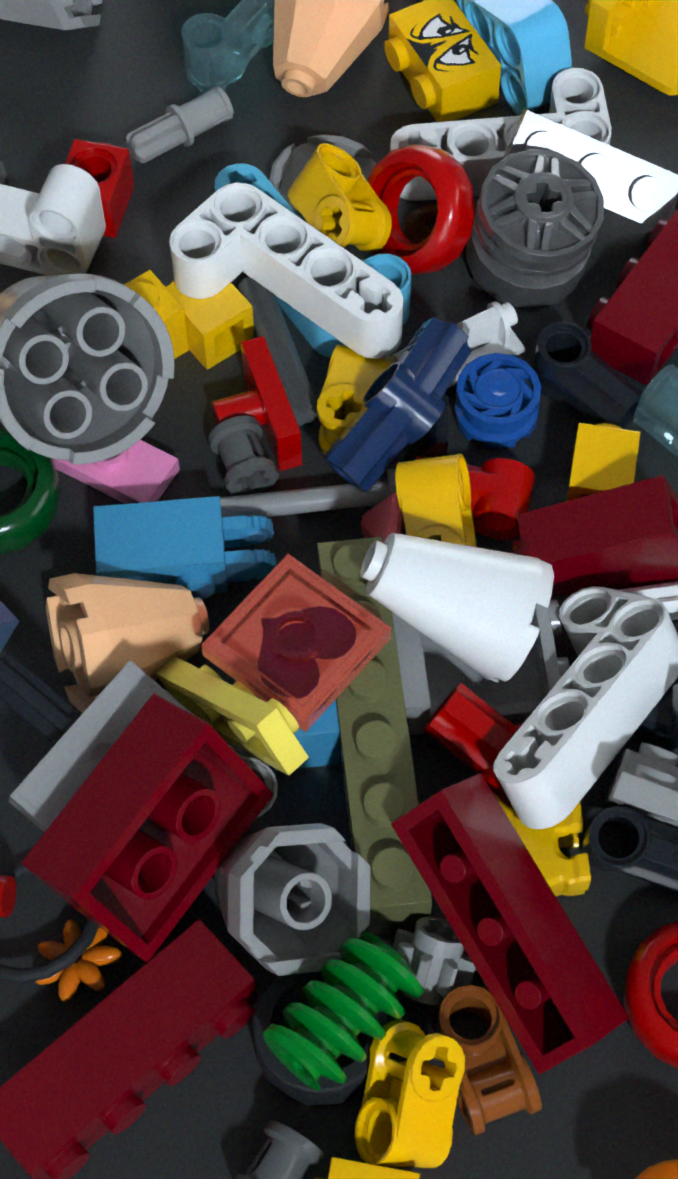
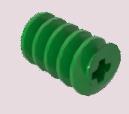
M362 931L360 933L361 939L349 938L340 947L343 961L330 959L321 968L322 978L325 983L311 980L302 989V995L306 1005L291 1002L283 1010V1019L288 1028L282 1025L271 1024L263 1032L265 1043L281 1063L304 1084L316 1091H321L320 1085L317 1082L321 1076L339 1084H344L348 1079L337 1060L341 1054L358 1062H363L366 1059L367 1055L356 1038L360 1032L378 1041L386 1036L383 1027L375 1016L379 1011L396 1019L402 1018L405 1011L395 996L398 989L416 998L424 993L422 985L405 960L395 950L370 932Z

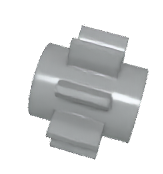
M422 917L417 920L414 933L402 929L396 931L392 949L409 965L424 990V993L418 998L402 991L407 997L428 1005H441L447 994L452 991V988L456 989L460 986L472 984L476 967L448 920L439 917Z

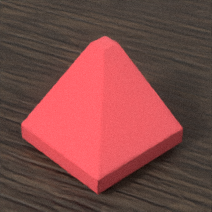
M392 493L362 515L361 531L364 538L382 537V543H384L391 533L403 534L404 516L398 503L397 493Z

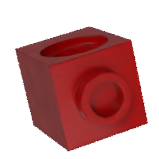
M74 139L65 164L83 169L97 181L106 223L103 236L116 238L135 186L130 151L128 148L116 147L109 143H94Z

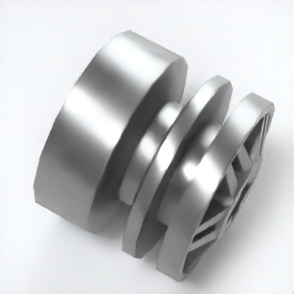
M530 149L510 154L494 165L482 184L480 198L476 206L472 235L467 242L466 261L474 280L491 297L504 303L509 302L515 307L536 309L556 304L573 292L584 273L591 254V248L596 241L604 220V197L596 178L581 163L556 151Z

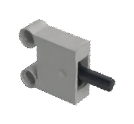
M6 654L0 658V699L54 745L10 795L9 803L45 833L153 693L187 712H191L129 660L81 715L13 655ZM236 752L274 793L273 797L257 816L258 818L272 807L277 798L278 784L276 777L264 762L256 758L242 757Z

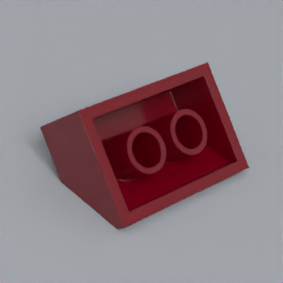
M153 693L21 864L59 897L137 957L148 963L273 797L274 793L208 722Z

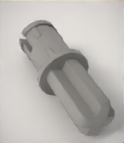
M215 86L208 92L181 106L176 104L167 106L165 115L128 133L125 141L131 156L135 161L146 163L182 143L185 147L193 145L194 137L224 121L233 119L234 110L230 99L221 87Z

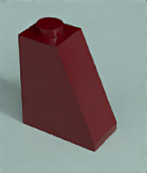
M664 475L517 515L520 539L513 542V554L536 557L552 565L554 573L552 596L572 595L581 589L592 586L620 590L678 581V497Z

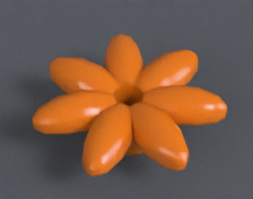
M69 919L64 925V944L52 940L42 941L37 946L39 953L50 961L58 957L80 936L81 928L76 921ZM99 927L92 944L74 964L50 978L35 982L39 985H45L60 979L59 997L63 1002L72 998L80 982H84L95 991H101L104 989L105 980L97 966L108 965L118 961L122 957V953L116 947L101 946L108 933Z

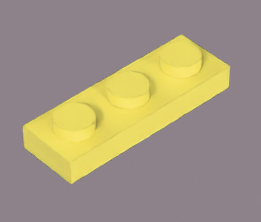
M173 657L156 672V675L169 694L193 715L208 722L224 741L288 776L309 758L294 735L299 730L297 721L279 701L271 698L268 702L257 698L243 683L236 681L231 685L223 681L209 666L202 665L200 668H197L177 657Z

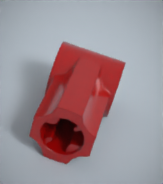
M416 456L415 460L427 459V458ZM506 458L488 460L483 463L482 467L467 465L471 485V510L475 531L484 537L494 540L507 541L519 538L517 515L529 512L535 482L534 472L529 466Z
M459 683L434 711L423 731L475 773H481L493 794H497L501 801L513 808L494 772V761L499 752L523 724L513 725L464 684Z

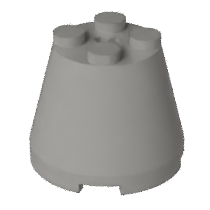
M93 274L30 277L16 282L0 294V423L19 444L27 450H32L45 457L70 461L73 465L89 464L109 459L124 452L149 432L155 424L151 419L163 400L168 379H174L175 366L174 352L168 330L159 314L144 298L118 281Z

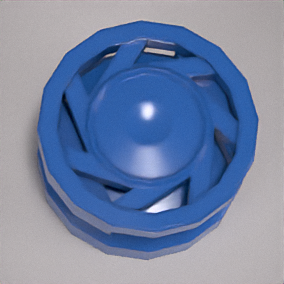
M500 353L479 356L466 364L458 376L454 418L458 430L468 441L473 438L484 443V449L492 450L516 447L518 440L523 437L529 438L536 428L541 394V383L536 371L526 361L513 355ZM525 379H528L530 381L531 387Z

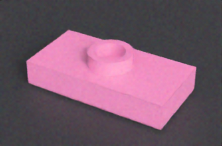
M139 440L124 452L96 463L73 465L70 461L53 459L57 470L124 504L158 501L180 471L178 458L142 440Z

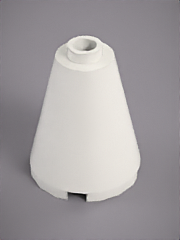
M391 533L384 543L375 540L369 547L360 570V577L368 580L366 593L482 677L499 683V680L506 682L511 679L529 654L540 631V628L531 625L535 605L537 603L548 608L554 581L552 565L536 557L398 533Z

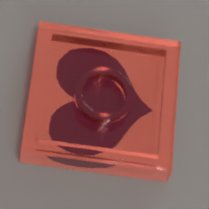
M287 554L206 639L201 647L205 658L236 681L243 683L261 700L268 702L273 698L279 701L293 715L299 728L306 733L391 639V627L294 557Z

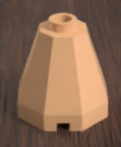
M274 0L273 68L276 79L281 81L282 87L287 92L298 97L306 98L311 95L314 96L327 92L382 30L389 12L388 3L384 4L385 0Z
M78 573L49 579L48 589L56 594V596L47 597L45 607L53 657L59 673L67 668L73 672L77 685L64 688L70 703L82 714L129 660L155 681L158 679L156 672L173 657L186 661L197 654L201 647L202 635H206L209 632V618L204 602L200 597L193 598L191 591L182 585Z

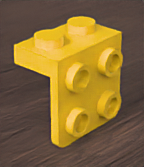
M588 0L585 7L588 23L584 48L664 94L670 96L678 95V0Z

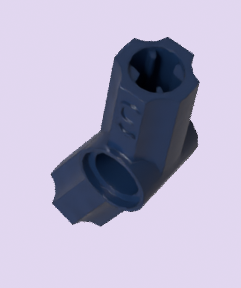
M433 317L423 323L407 345L400 359L389 366L367 390L362 399L363 409L322 458L343 479L361 492L367 493L376 484V481L388 466L393 463V460L406 444L410 445L418 441L441 416L445 409V403L441 400V397L472 352L467 342L469 336L453 322L447 323Z

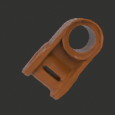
M474 985L460 986L448 993L440 1006L435 1034L439 1033L453 1038L462 1047L465 1056V1072L460 1083L457 1104L472 1136L484 1133L485 1124L523 1109L529 1114L541 1111V1098L532 1071L524 1055L518 1049L507 1020L492 994L485 988ZM462 1012L475 1013L486 1024L487 1033L479 1039L469 1040L461 1038L450 1026V1019Z

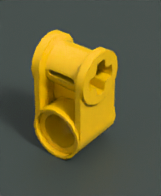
M328 143L320 144L288 190V198L291 204L302 214L309 225L341 247L350 244L365 252L380 250L386 244L392 227L391 214L387 206L379 199L363 176L359 164L351 155L335 145Z
M337 344L332 353L327 377L317 401V415L322 423L318 440L324 455L363 409L362 399L373 382L389 366L397 362L398 357L389 355L379 359L366 358L357 354L346 345Z
M462 454L398 462L395 472L398 503L404 516L406 535L438 540L441 537V540L444 542L477 547L471 510L470 477L464 456Z
M405 1020L391 1021L383 1026L386 1036L380 1041L373 1039L370 1048V1064L363 1102L355 1125L356 1147L361 1158L367 1164L436 1168L442 1165L448 1157L452 1145V1125L459 1087L465 1072V1056L462 1047L453 1038L439 1033L425 1036V1033L418 1025ZM392 1052L407 1058V1060L400 1063L392 1060L389 1054ZM436 1058L443 1061L445 1067L441 1068L428 1063L427 1060Z

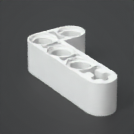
M570 68L557 74L552 83L549 113L538 115L610 145L612 128L603 85L599 77L584 68ZM520 116L404 126L392 136L390 151L414 144L445 150L463 165L473 186L474 196H480L482 184L490 170L503 159ZM421 176L415 177L406 184L400 195V198L409 201L437 200L431 184Z
M60 164L50 170L40 193L0 184V264L48 276L86 274L106 228L100 188L97 181L79 167Z
M236 182L218 189L179 223L171 233L169 244L175 285L182 294L190 298L204 299L212 297L222 291L240 273L244 272L359 355L373 359L387 357L394 353L401 344L403 326V296L401 290L392 281L250 184Z
M592 586L573 593L563 602L559 609V618L578 658L499 752L494 761V772L523 825L532 829H544L562 822L574 810L678 678V634L666 607L661 601L606 587Z

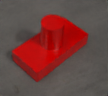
M264 336L242 341L243 376L249 391L211 401L216 426L236 416L255 417L263 427L279 472L301 466V431Z

